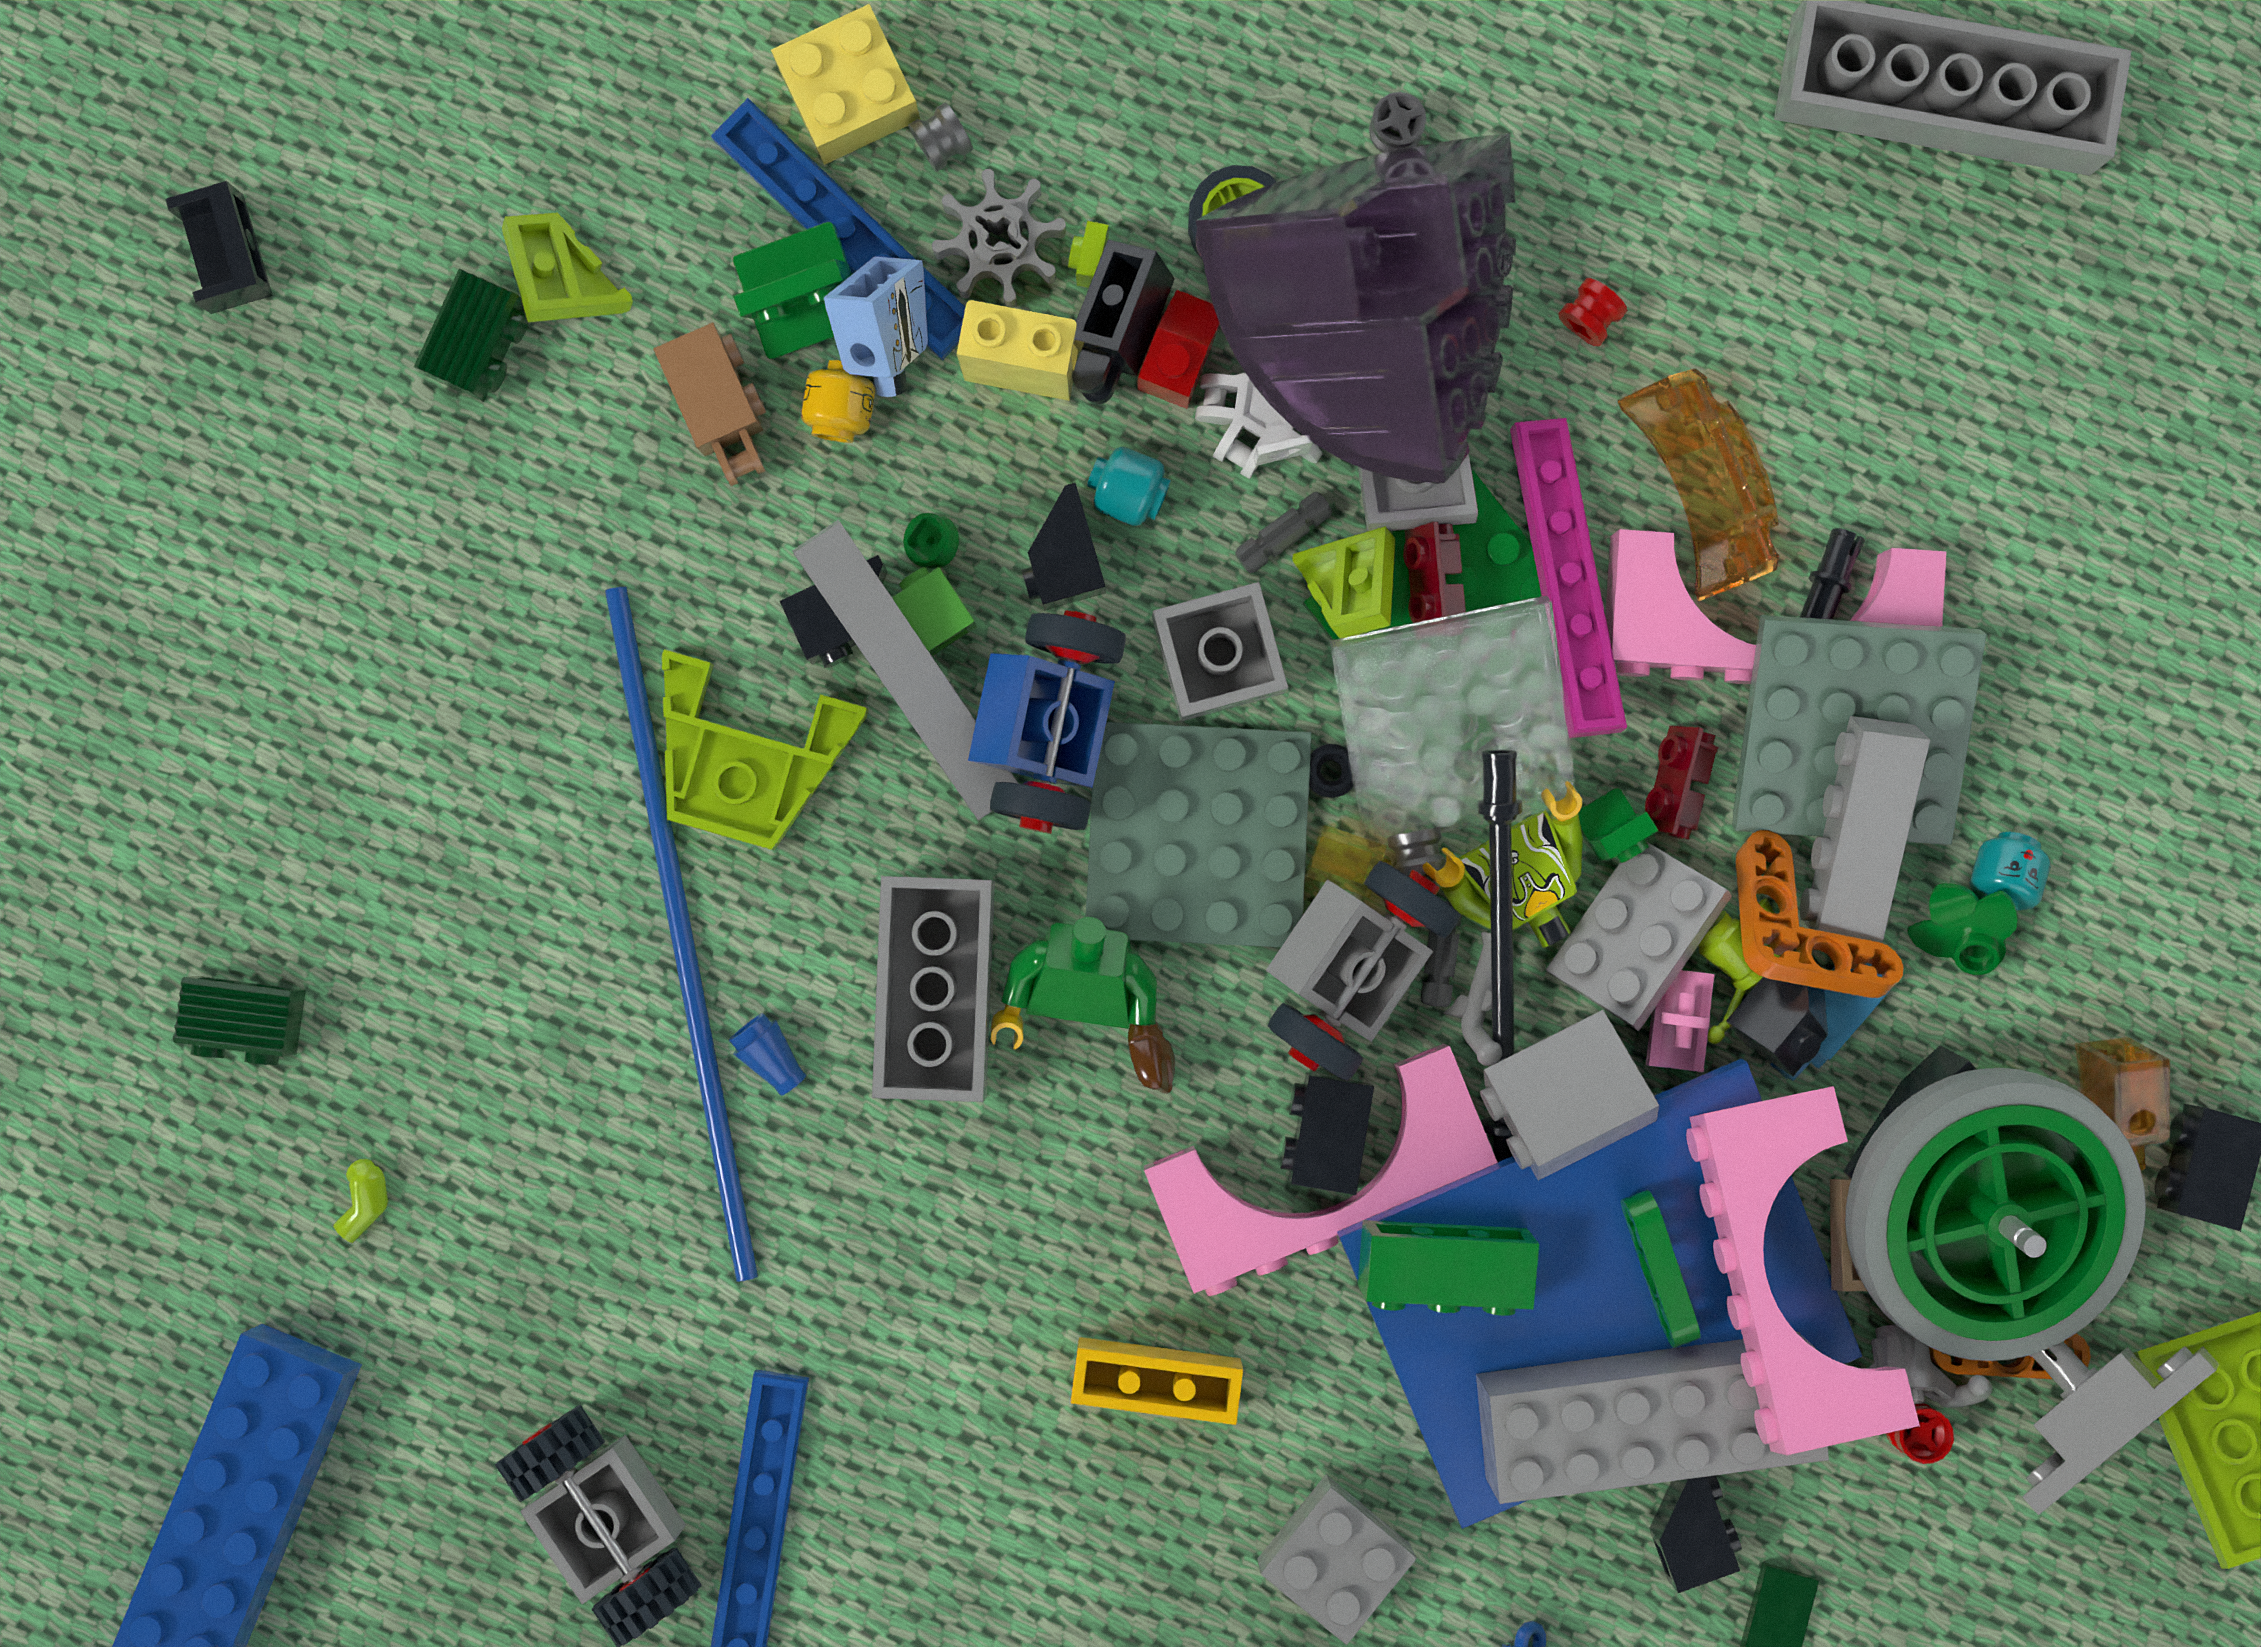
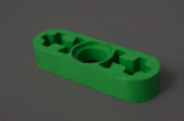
M1645 1190L1621 1199L1622 1211L1657 1316L1669 1343L1673 1348L1700 1339L1699 1325L1663 1217L1653 1195L1649 1190Z

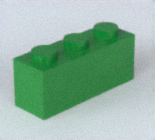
M1363 1220L1357 1285L1366 1302H1372L1374 1307L1383 1310L1397 1311L1405 1309L1406 1304H1424L1430 1310L1436 1312L1457 1313L1461 1310V1306L1482 1307L1484 1312L1493 1315L1510 1316L1516 1313V1309L1534 1310L1539 1243L1527 1228Z

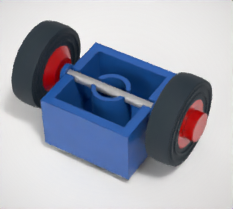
M1065 610L1064 615L1050 613L1031 614L1027 625L1025 642L1036 649L1051 653L1054 657L1061 659L1058 660L1057 664L1029 655L990 653L968 761L1040 780V782L1027 781L1023 784L996 782L993 787L990 810L997 814L1020 819V828L1051 834L1053 826L1071 830H1085L1087 826L1091 802L1081 797L1066 794L1061 787L1050 784L1093 788L1115 681L1080 671V664H1088L1090 662L1103 664L1120 663L1126 643L1125 633L1113 627L1097 623V617L1069 610Z

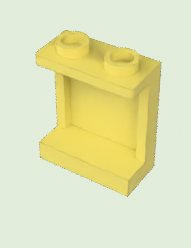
M974 300L968 301L966 303L957 349V357L964 381L1070 401L1073 386L1072 373L1079 355V350L1074 345L1077 328L1075 320Z

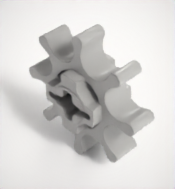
M985 169L981 176L986 189V195L980 204L966 207L959 204L951 194L943 196L942 204L945 213L957 217L963 223L960 234L954 239L934 240L932 249L935 258L938 260L950 255H960L970 263L968 273L957 283V289L962 298L967 299L971 296L972 290L979 280L993 278L1004 287L1003 299L1005 306L1014 308L1017 305V298L1012 284L1015 277L1020 273L1034 271L1047 283L1055 282V266L1042 261L1037 256L1036 249L1047 238H1064L1066 236V223L1062 218L1048 223H1040L1030 216L1029 209L1031 204L1041 196V185L1037 179H1031L1028 182L1025 192L1020 197L1005 199L1000 197L995 191L996 181L994 172L991 169ZM1024 228L1028 231V240L1021 236ZM1004 230H1007L1010 244L1007 245L999 241L992 247L989 233L992 232L995 235H1000ZM971 238H975L978 241L974 250L970 245Z

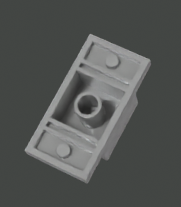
M2064 1342L2049 1348L2057 1357V1360L2047 1349L2029 1355L2040 1364L2064 1391L2060 1394L2064 1400L2034 1424V1427L2057 1452L2026 1477L2032 1487L2024 1494V1500L2038 1515L2041 1514L2214 1373L2219 1363L2204 1347H2201L2192 1354L2184 1346L2156 1370L2163 1378L2159 1381L2128 1347L2099 1371L2095 1367L2089 1370Z

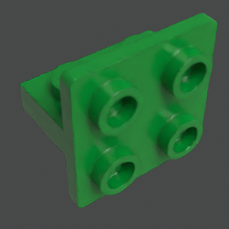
M822 223L733 257V263L744 291L734 295V301L740 317L754 320L767 358L777 359L834 338L824 297L849 278L852 273L833 223Z

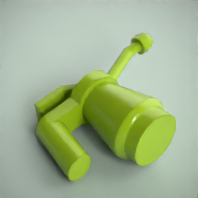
M1767 898L1758 902L1766 911L1775 913ZM1726 911L1720 913L1698 945L1699 954L1731 977V984L1736 989L1723 1021L1718 1026L1713 1025L1708 1030L1707 1040L1712 1044H1718L1725 1038V1032L1730 1028L1726 1020L1741 1004L1746 990L1754 988L1762 979V976L1752 971L1745 962L1742 950L1740 920L1733 919Z

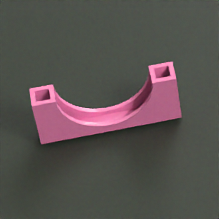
M1619 529L1610 536L1605 617L1614 662L1617 665V675L1646 677L1649 676L1650 668L1671 669L1670 678L1677 680H1703L1704 671L1725 673L1724 682L1751 684L1756 645L1746 643L1721 630L1693 602L1679 574L1674 550V533ZM1891 548L1878 554L1876 570L1868 594L1860 608L1849 621L1942 627L1946 551Z
M1441 1044L1394 1063L1401 1089L1402 1109L1399 1131L1393 1149L1380 1171L1366 1186L1358 1191L1356 1195H1352L1336 1205L1302 1213L1277 1212L1252 1205L1232 1194L1212 1176L1200 1159L1194 1145L1144 1165V1172L1193 1293L1205 1290L1207 1296L1217 1295L1235 1287L1238 1284L1236 1276L1256 1269L1258 1276L1274 1272L1288 1264L1286 1256L1306 1248L1308 1255L1330 1249L1339 1243L1336 1237L1338 1235L1337 1231L1496 1164L1497 1160L1450 1046Z
M1834 1086L1689 1117L1692 1128L1687 1129L1686 1132L1687 1144L1695 1162L1700 1161L1705 1184L1700 1185L1701 1202L1706 1215L1709 1218L1714 1217L1719 1237L1713 1243L1714 1255L1721 1273L1728 1274L1732 1296L1727 1297V1308L1732 1325L1736 1330L1741 1329L1746 1352L1741 1353V1366L1747 1384L1750 1387L1755 1386L1760 1409L1755 1410L1754 1418L1761 1441L1764 1444H1769L1771 1452L1791 1455L1920 1426L1905 1368L1889 1366L1856 1368L1835 1361L1820 1353L1803 1340L1786 1321L1774 1300L1766 1277L1763 1253L1764 1232L1769 1212L1779 1190L1793 1172L1809 1158L1832 1146L1848 1142Z

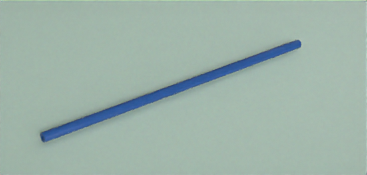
M616 587L605 590L736 1281H746L757 1278L758 1273L672 823L670 820H667L665 786L627 587Z

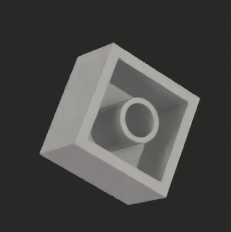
M1259 582L1153 611L1152 620L1180 722L1278 696L1287 691V681Z
M1325 1474L1257 1558L1260 1574L1346 1645L1417 1559L1411 1544L1327 1474Z

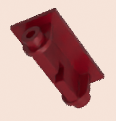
M1431 522L1414 529L1404 530L1406 542L1403 557L1409 574L1411 597L1409 599L1408 611L1413 622L1414 638H1422L1439 633L1441 635L1463 633L1462 623L1467 622L1463 584H1446L1445 575L1462 573L1460 535L1454 534L1453 524L1438 525V522Z
M1669 726L1667 736L1661 742L1658 750L1660 764L1654 788L1649 792L1645 801V812L1649 814L1657 827V832L1668 833V836L1689 840L1691 832L1698 830V823L1705 799V794L1689 790L1691 781L1709 784L1715 756L1719 747L1714 745L1716 735L1703 732V728Z

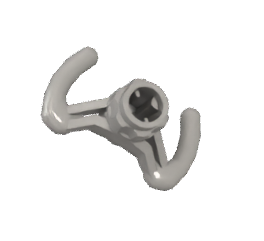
M1888 1325L1875 1329L1876 1339L1871 1340L1874 1363L1869 1368L1884 1366L1905 1368L1914 1404L1925 1402L1924 1396H1927L1931 1400L1937 1401L1943 1407L1959 1408L1982 1402L1992 1393L1991 1382L1982 1375L1972 1376L1968 1384L1955 1385L1931 1362L1929 1346L1917 1340L1899 1326Z

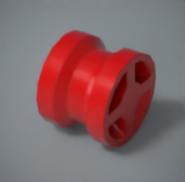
M1586 278L1578 288V298L1574 303H1566L1558 313V316L1563 325L1587 344L1599 347L1608 336L1607 328L1612 322H1619L1628 310L1623 300L1609 287L1592 278Z

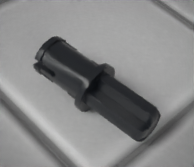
M1841 528L1831 530L1817 571H1812L1808 578L1813 584L1800 614L1801 618L1833 620L1842 594L1849 593L1852 585L1849 583V579L1856 559L1865 543V539L1862 536L1856 537V533Z

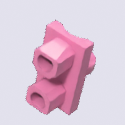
M1684 970L1679 972L1651 1013L1646 1065L1704 1072L1714 974Z

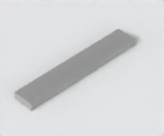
M838 519L792 550V552L977 820H980L992 812L990 810V800L995 783L1018 782L1009 771L968 761L976 720Z

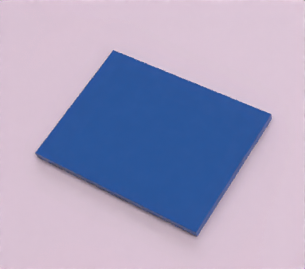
M1742 1058L1655 1095L1654 1097L1659 1104L1657 1121L1540 1180H1537L1530 1166L1522 1170L1512 1156L1365 1219L1371 1221L1527 1228L1539 1243L1534 1310L1516 1309L1514 1315L1499 1316L1484 1312L1482 1307L1461 1306V1310L1457 1313H1441L1430 1310L1424 1304H1406L1403 1310L1390 1311L1376 1308L1372 1305V1302H1366L1462 1529L1526 1502L1519 1501L1500 1504L1486 1480L1476 1374L1673 1348L1657 1316L1622 1211L1621 1199L1649 1190L1663 1217L1701 1333L1700 1339L1676 1348L1743 1339L1741 1329L1736 1330L1729 1317L1727 1297L1732 1296L1727 1273H1721L1716 1263L1713 1243L1719 1237L1714 1217L1709 1218L1706 1215L1701 1202L1700 1185L1705 1184L1701 1163L1700 1161L1695 1162L1693 1160L1686 1137L1687 1129L1692 1128L1689 1117L1762 1101L1749 1065ZM1791 1175L1779 1190L1772 1204L1764 1232L1763 1253L1768 1284L1779 1310L1794 1331L1799 1332L1820 1353L1835 1361L1846 1364L1862 1357L1837 1290H1831L1830 1272ZM1363 1221L1337 1231L1357 1282Z

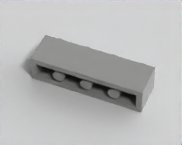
M1850 716L1847 731L1839 734L1834 754L1835 763L1839 765L1834 785H1828L1823 799L1824 817H1827L1823 837H1817L1812 848L1811 864L1812 868L1815 869L1812 887L1806 888L1803 891L1800 902V917L1809 929L1883 943L1930 739L1915 724Z

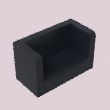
M223 181L165 199L168 211L183 221L202 289L192 292L195 304L213 314L273 296L245 198L239 190L228 181Z

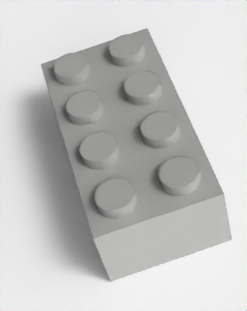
M881 876L872 1098L984 1102L987 1098L995 881Z

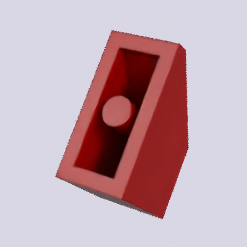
M1176 290L1157 327L1140 370L1137 390L1188 409L1226 309Z

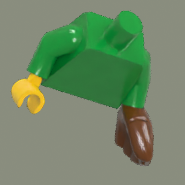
M1083 917L1077 920L1074 925L1057 922L1050 926L1045 940H1035L1013 957L1001 998L1005 1008L998 1011L991 1021L992 1044L995 1045L997 1032L1007 1027L1015 1030L1013 1049L1020 1047L1023 1042L1024 1021L1020 1015L1021 1008H1026V1014L1125 1029L1129 1028V1052L1139 1081L1144 1087L1158 1090L1164 1094L1171 1092L1175 1074V1056L1171 1043L1164 1038L1163 1030L1156 1022L1157 980L1139 955L1131 953L1130 939L1127 934L1120 931L1106 930L1103 922L1094 917Z

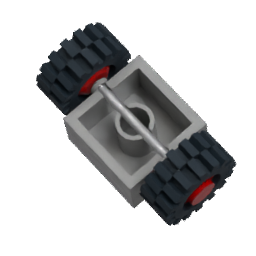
M579 1405L522 1441L521 1445L499 1460L495 1466L519 1502L529 1498L535 1492L537 1493L555 1480L554 1484L536 1495L520 1513L581 1604H584L617 1580H622V1583H619L611 1592L604 1595L592 1608V1611L616 1647H620L629 1643L633 1638H638L647 1629L653 1628L664 1617L672 1614L675 1611L674 1609L689 1600V1597L694 1595L702 1584L677 1547L662 1553L654 1561L651 1560L643 1567L641 1566L643 1562L674 1542L686 1524L626 1435L579 1467H575L577 1463L588 1457L605 1443V1440L583 1407Z

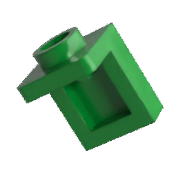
M1619 788L1610 790L1582 807L1578 812L1582 834L1598 860H1608L1617 856L1620 863H1624L1649 848L1645 838L1658 831L1647 812L1637 814L1634 812Z

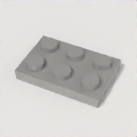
M1455 367L1348 378L1346 390L1367 531L1384 526L1389 531L1415 529L1418 526L1431 522H1438V525L1476 523L1478 508Z
M1649 843V848L1618 865L1546 969L1553 977L1637 1031L1646 1022L1732 897L1726 888Z

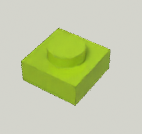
M1087 221L1084 237L1074 235L1068 268L1077 269V286L1089 288L1109 239V226L1106 224Z

